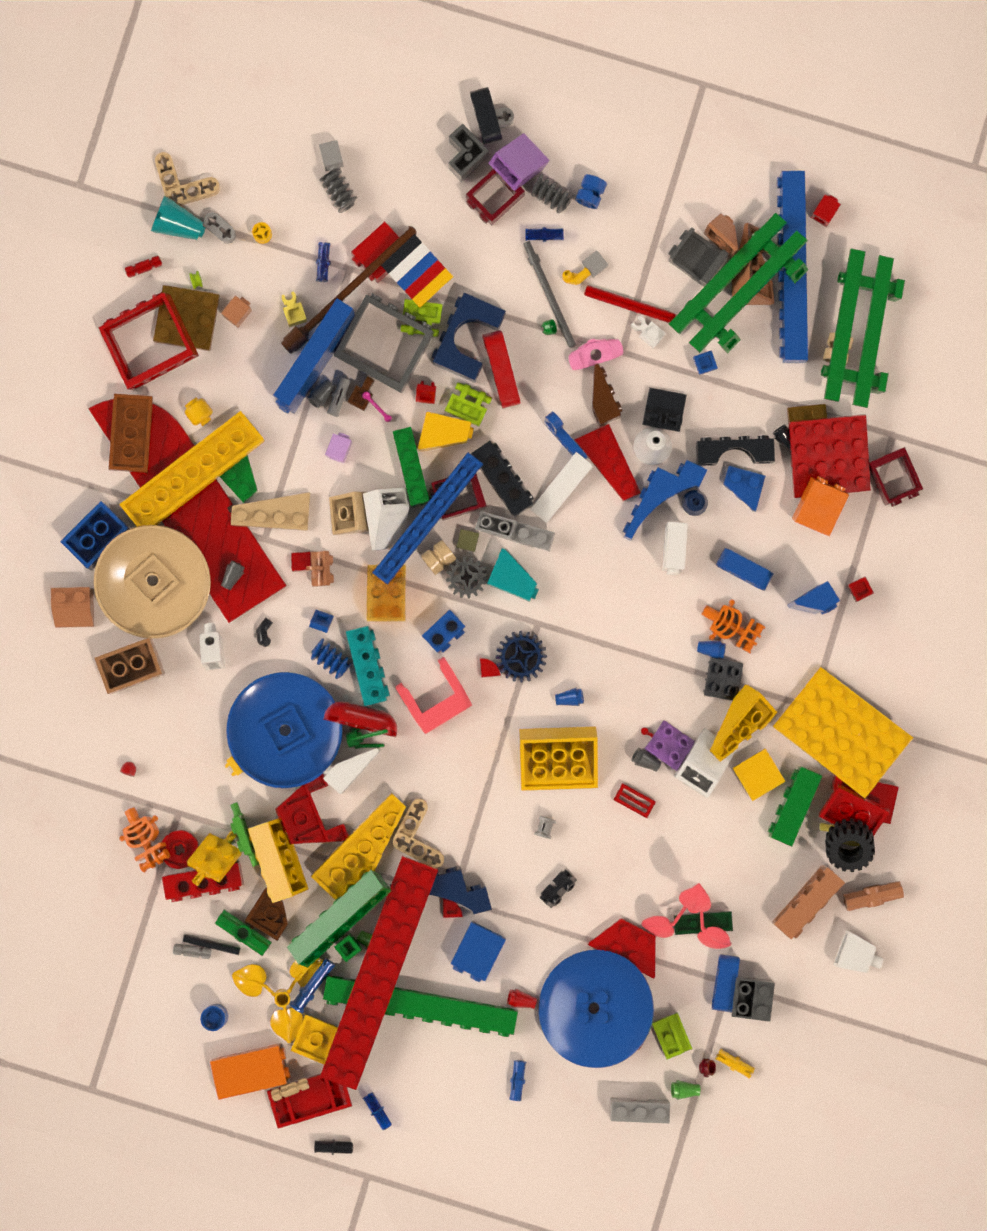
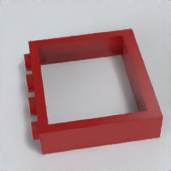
M167 293L154 294L151 300L137 303L136 308L124 310L119 313V317L115 319L109 318L102 326L98 327L129 390H135L199 356L171 295ZM166 304L187 350L133 377L112 331Z

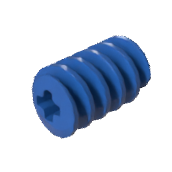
M322 638L312 650L311 660L313 661L318 658L317 664L324 663V670L330 667L329 674L337 672L335 678L339 679L353 662L347 664L348 657L341 659L342 652L336 655V647L329 650L330 643L323 645L324 638Z

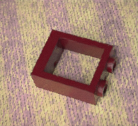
M492 169L466 193V204L472 210L476 209L480 213L478 216L485 224L489 223L492 226L525 196V190L519 187L514 191ZM497 176L514 195L491 215L474 195Z
M905 447L869 462V471L885 506L891 504V507L902 503L901 499L908 496L910 500L919 496V491L923 490V486ZM900 458L913 489L889 498L876 468Z
M477 474L470 481L477 504L451 513H444L442 516L443 521L487 508ZM447 478L431 483L432 488H429L431 497H433Z

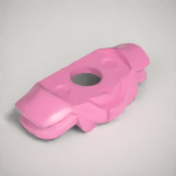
M590 339L587 343L578 347L579 349L571 352L569 363L573 370L603 363L623 355V346L618 339ZM594 349H598L601 352V358L597 361L593 360L590 356L591 351Z

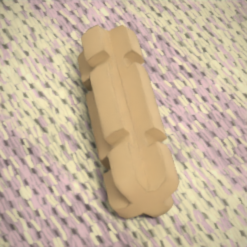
M302 1078L297 1083L294 1081L281 1086V1089H273L271 1091L274 1101L282 1099V1096L288 1097L298 1093L300 1089L302 1091L309 1088V1083L306 1078Z

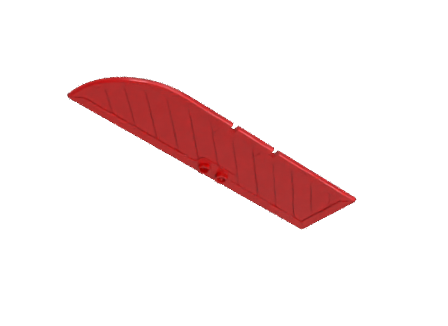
M113 399L100 402L88 408L109 441H111ZM153 404L148 473L130 472L140 488L195 446L180 423L158 405ZM216 479L162 522L165 527L175 529L186 535L201 550L210 571L211 585L209 594L227 622L230 623L287 585L250 529L245 526H231L232 512L230 513L228 508L233 503ZM232 560L243 565L245 573L233 588L228 590L221 586L227 564H230Z

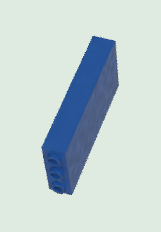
M338 298L335 299L273 394L279 409L287 414L289 412L295 414L338 348L355 316L353 308Z

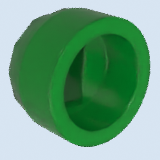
M553 319L542 323L541 328H544L543 334H556L557 326Z

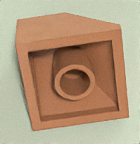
M720 213L707 225L704 235L718 248L728 252V257L731 259L738 250L735 225H733L734 222L729 216H724Z

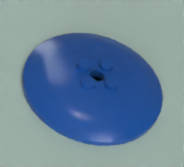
M280 672L256 679L237 696L228 715L226 727L227 742L233 759L244 773L266 786L293 788L315 780L335 760L342 741V724L323 720L327 708L335 703L334 699L322 685L301 674ZM285 724L291 728V732L287 736H283L280 733L281 726Z
M605 950L582 951L564 959L547 977L539 998V1020L549 1044L566 1060L588 1068L610 1067L631 1057L646 1040L654 1016L653 996L642 972L625 957ZM596 1002L599 1005V1011L592 1014L589 1006Z

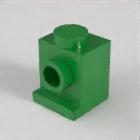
M351 933L334 946L345 962L362 950L361 945Z

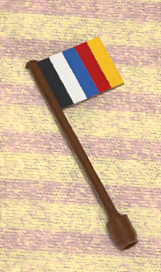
M408 226L409 229L304 327L298 328L295 326L283 338L284 340L281 344L290 354L294 351L297 352L309 341L307 337L309 332L322 321L335 299L338 298L343 301L379 266L386 270L419 308L450 281L453 275L416 236V229L413 226Z

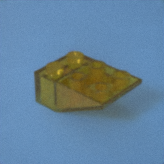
M367 565V622H406V565L402 566L388 585L372 573L378 565Z

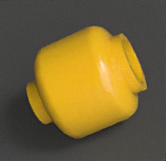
M196 397L185 405L184 413L194 426L199 424L204 426L212 420L210 416L213 410L205 399H198Z

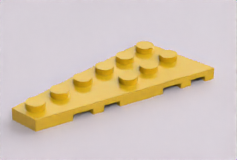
M391 793L312 873L311 878L333 899L336 900L342 897L350 886L356 884L361 879L364 873L370 870L375 871L406 806Z

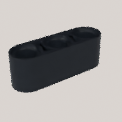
M485 87L470 91L483 144L502 140L489 88Z

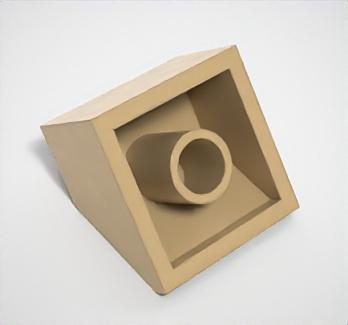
M351 492L329 497L333 535L369 531L363 493L367 492Z

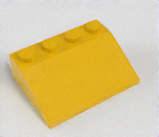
M596 726L519 729L521 791L598 788V737Z

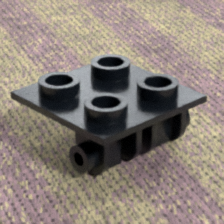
M649 387L642 425L680 432L687 395Z
M710 657L708 673H706L707 678H705V690H703L704 696L733 701L739 692L743 664Z

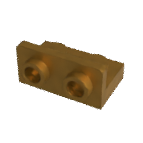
M826 404L788 407V424L789 421L827 418Z

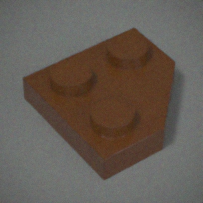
M266 887L245 921L278 941L288 926L283 900L272 903Z

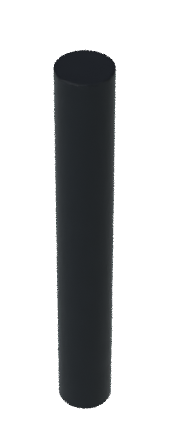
M184 934L182 941L239 955L241 950L239 947Z

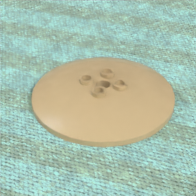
M160 525L134 527L112 539L98 558L93 580L95 596L105 616L119 629L142 638L168 637L190 626L206 606L211 585L209 567L198 546L183 533ZM150 575H154L158 578V582L154 585L149 584L147 578Z

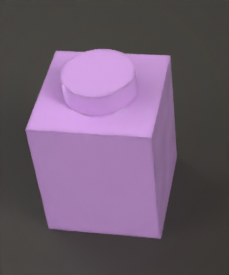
M340 432L338 435L333 433L325 456L344 464L352 445V441L349 440L350 436Z

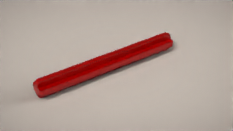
M589 285L584 292V295L667 323H670L676 317L675 313Z

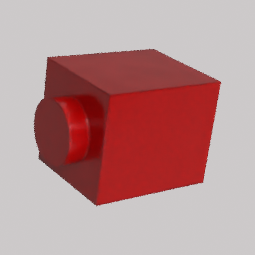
M825 194L810 218L827 227L841 204L836 197Z

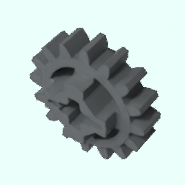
M463 557V562L456 559L457 565L450 564L452 571L446 572V574L450 575L446 582H451L448 588L455 589L454 595L459 592L460 598L467 594L468 599H470L472 593L478 596L477 590H484L481 585L487 584L483 580V578L487 577V574H482L485 567L479 568L480 561L473 563L472 557L469 561H466V558ZM468 565L474 567L478 573L470 571ZM462 566L460 574L454 576L455 571ZM465 569L468 575L472 576L469 579L468 587L465 580H461V577H464ZM479 580L478 585L471 590L472 583ZM455 583H461L465 590L458 588Z

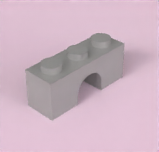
M610 1098V1120L617 1122L670 1123L669 1100L658 1099L633 1101L630 1098Z

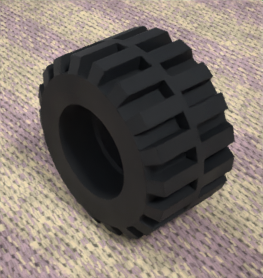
M851 818L850 821L842 819L841 823L835 822L834 827L831 826L829 832L826 833V855L829 858V862L834 864L835 868H841L844 872L846 870L854 872L855 869L860 871L863 866L867 867L869 862H872L873 855H875L874 836L867 824L862 825V821L854 822V819ZM846 841H855L860 844L852 850L840 847Z

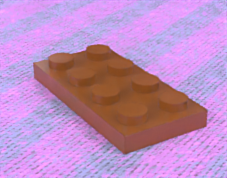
M114 394L109 471L148 473L153 396Z

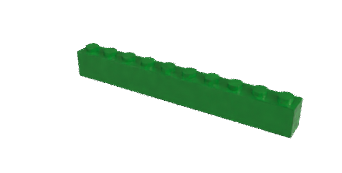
M328 975L323 1000H327V1004L338 1005V1003L347 1005L356 980ZM395 987L385 1015L395 1016V1013L403 1014V1018L406 1019L419 1017L422 1018L423 1022L433 1023V1020L441 1021V1025L452 1027V1024L460 1025L461 1029L471 1030L473 1027L479 1028V1032L490 1034V1031L498 1032L499 1036L509 1037L510 1034L514 1035L518 1009Z

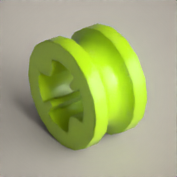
M196 271L195 274L189 273L193 289H196L198 286L202 288L203 283L199 271Z

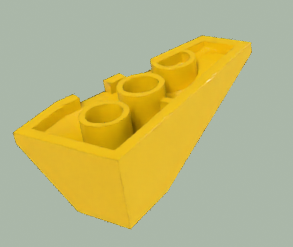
M745 684L734 697L710 752L721 762L738 749L739 744L743 740L748 741L751 739L752 733L758 729L761 731L777 714V711L760 692Z

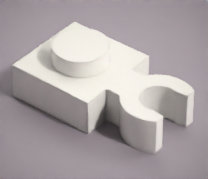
M639 315L637 319L641 321V325L636 326L632 323L631 327L635 331H641L642 333L639 335V338L654 349L666 333L652 321L647 325L645 319Z

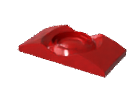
M320 1073L306 1078L309 1083L308 1089L303 1091L300 1089L298 1093L288 1097L282 1096V1099L274 1101L271 1091L273 1089L267 1090L277 1128H283L352 1107L348 1088L320 1077Z

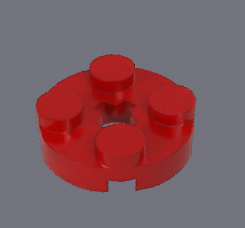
M173 831L162 840L166 846L160 849V853L163 849H167L170 853V858L163 860L169 867L174 869L189 867L187 861L199 847V842L188 831ZM182 844L185 852H181L178 855L175 846Z

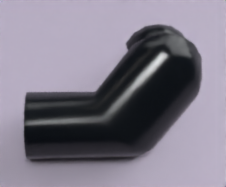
M266 617L256 629L257 642L263 647H267L271 643L267 630L273 624Z

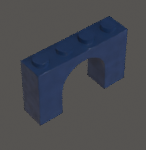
M463 293V296H458L454 307L457 309L454 314H450L447 321L449 327L447 331L442 332L439 339L442 343L439 349L435 348L431 359H434L433 365L475 383L483 363L462 354L456 348L454 343L455 334L461 326L471 322L479 323L498 331L506 311Z

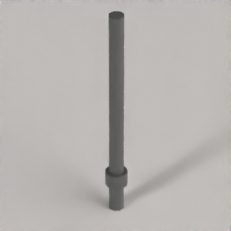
M527 241L523 245L529 256L530 266H533L569 348H571L576 343L540 265L539 255L535 253L531 242Z

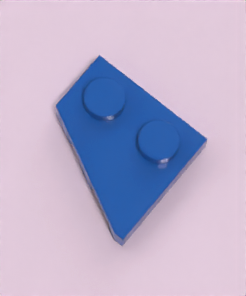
M728 466L723 485L729 491H732L752 511L756 512L766 476Z

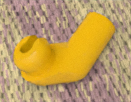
M586 267L578 274L570 272V270H565L562 273L563 281L573 285H579L591 275Z

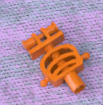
M734 600L729 601V606L723 605L720 611L706 605L701 615L713 621L710 626L713 634L709 636V639L713 641L718 636L726 640L737 633L741 636L735 646L740 648L745 640L747 643L742 650L751 654L753 646L757 645L755 639L761 638L760 634L766 627L756 623L754 631L751 630L754 619H750L745 629L742 626L740 627L742 614L739 610L733 608ZM728 611L730 612V619H729V620H728V618H726V617H727V614H728ZM734 613L737 615V618H738V621H737L736 624H735V622H733V620H734ZM721 625L725 626V628H724L723 630H721V631H718V630H717L718 628L721 627ZM728 629L732 630L731 634L727 636L722 635ZM748 633L753 635L751 639L746 637Z
M135 807L126 810L124 813L130 825L123 829L124 836H120L119 840L122 842L126 841L130 848L144 847L145 852L134 859L135 861L146 860V862L139 864L141 871L145 873L149 868H155L156 862L161 864L164 859L170 858V853L167 849H163L159 853V850L166 846L165 842H159L155 846H151V843L156 840L159 834V828L155 824L158 816L154 815L152 818L150 816H143L140 818ZM134 840H140L141 843L137 845Z

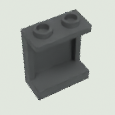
M691 227L689 231L685 230L679 238L682 240L678 246L674 245L669 251L670 258L668 261L704 287L718 271L729 253L724 249L720 251L698 235L695 229Z

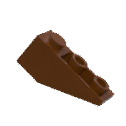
M597 363L594 365L592 411L600 427L621 417L620 412H623L619 401L615 402L613 395L615 392L612 385L606 382L607 374L604 367H600Z

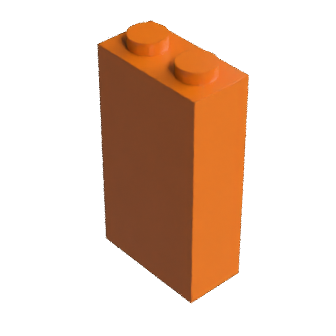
M279 1043L212 1059L210 1065L218 1100L286 1085L291 1075L289 1067H285L284 1059H286L285 1048H281Z

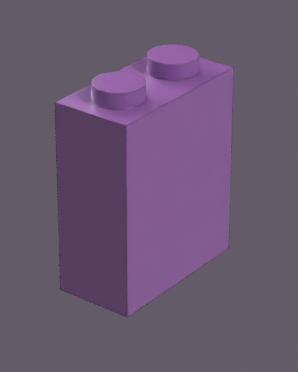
M523 133L498 150L490 160L489 165L515 191L542 172L550 160Z

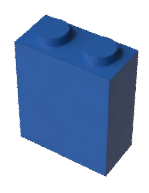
M471 921L451 961L452 969L462 974L464 971L471 974L470 978L477 982L481 980L486 981L506 938Z

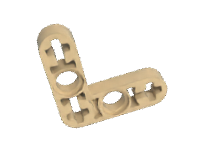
M161 152L156 156L155 164L165 196L172 198L174 193L180 196L183 195L181 191L184 190L187 199L184 200L183 196L178 197L176 203L180 206L209 198L219 193L220 184L213 177L180 185L171 156L165 152ZM164 157H165L166 160H169V161L166 162L167 168H168L169 170H166V171H165V169H164L163 164L160 163V162H162V159H161V158H164ZM167 175L175 177L172 184L168 185L164 182ZM210 182H212L213 185H216L214 186L213 191H211L209 188L204 189L205 194H202V190L199 186L202 185L203 188H206L209 186ZM192 187L198 189V194L195 197L188 195V190Z
M416 799L410 805L393 838V845L397 850L431 867L439 868L444 863L443 854L413 838L428 810V804L425 800ZM422 802V807L425 809L424 811H419L417 816H421V818L418 820L416 817L410 816L409 813L412 812L414 814L416 811L414 804ZM413 819L416 822V827L413 830H408L405 827L406 820ZM403 836L405 837V842L410 844V840L415 843L412 844L410 852L406 851L408 847L405 845L399 847L396 839ZM416 845H421L424 848L423 855L416 856L413 853V848ZM427 849L431 850L429 854L432 856L438 854L441 862L434 865L432 864V859L428 857L427 861L423 860L427 854Z

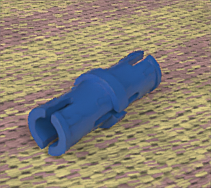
M514 1060L513 1075L510 1078L511 1093L509 1100L522 1101L523 1084H525V1061Z

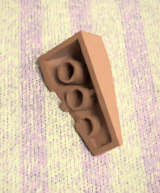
M745 223L739 250L751 239L752 234L760 228L750 223ZM762 249L732 280V297L765 264L762 254L764 251ZM772 280L747 305H773L774 286Z

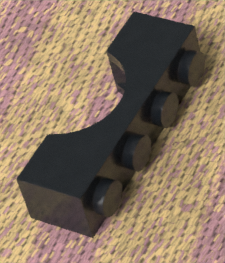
M768 435L757 436V439H750V436H740L738 440H731V437H719V440L704 437L696 442V464L699 466L716 465L720 456L729 450L745 452L751 458L753 464H773L775 462L774 438L769 439Z

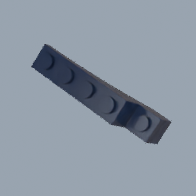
M457 866L445 869L446 873L438 874L437 872L429 895L454 901L470 909L473 915L492 910L486 886L482 887L481 884L470 886L471 890L467 891L462 869H457Z

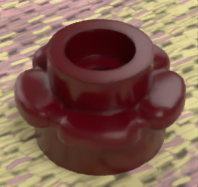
M704 1058L699 1064V1071L705 1078L713 1076L716 1072V1064L713 1060Z

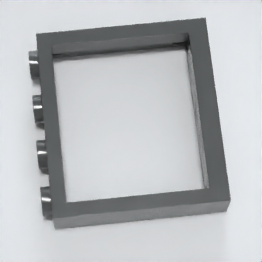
M373 293L371 296L365 295L334 356L396 391L403 393L435 333L431 330L433 326L424 321L421 324L414 321L415 316L407 312L405 314L398 312L399 308L391 303L388 306L381 302L382 298ZM369 303L425 333L400 382L344 352Z

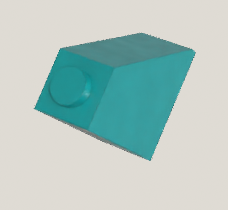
M502 548L487 585L530 602L531 598L535 600L539 591L536 588L537 583Z

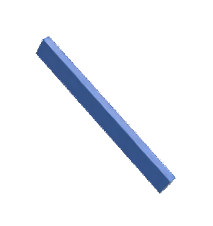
M469 452L464 456L372 572L387 585L390 583L483 466V463Z

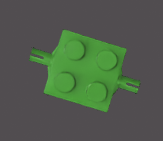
M238 802L233 803L230 806L234 818H232L233 822L230 825L233 833L238 835L239 841H237L240 852H244V855L249 856L252 867L259 865V861L255 857V849L249 839L248 826L243 813L240 811Z

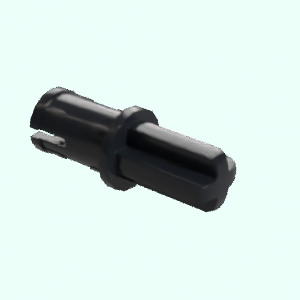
M335 1139L332 1141L315 1140L314 1153H332V1155L334 1153L352 1154L353 1143L335 1141Z

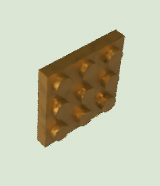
M163 285L162 292L171 295L195 348L211 351L220 295ZM166 304L159 306L153 341L185 347Z

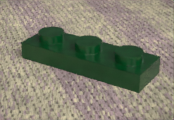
M732 911L704 913L705 928L718 927L725 932L733 931ZM700 913L682 914L674 926L675 935L698 934L702 932Z

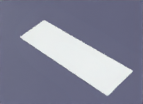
M576 452L530 510L547 523L593 465Z

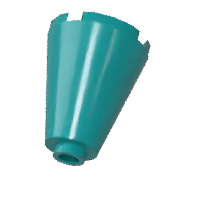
M164 196L151 231L158 234L197 240L198 237H203L206 227L203 226V221L169 197Z

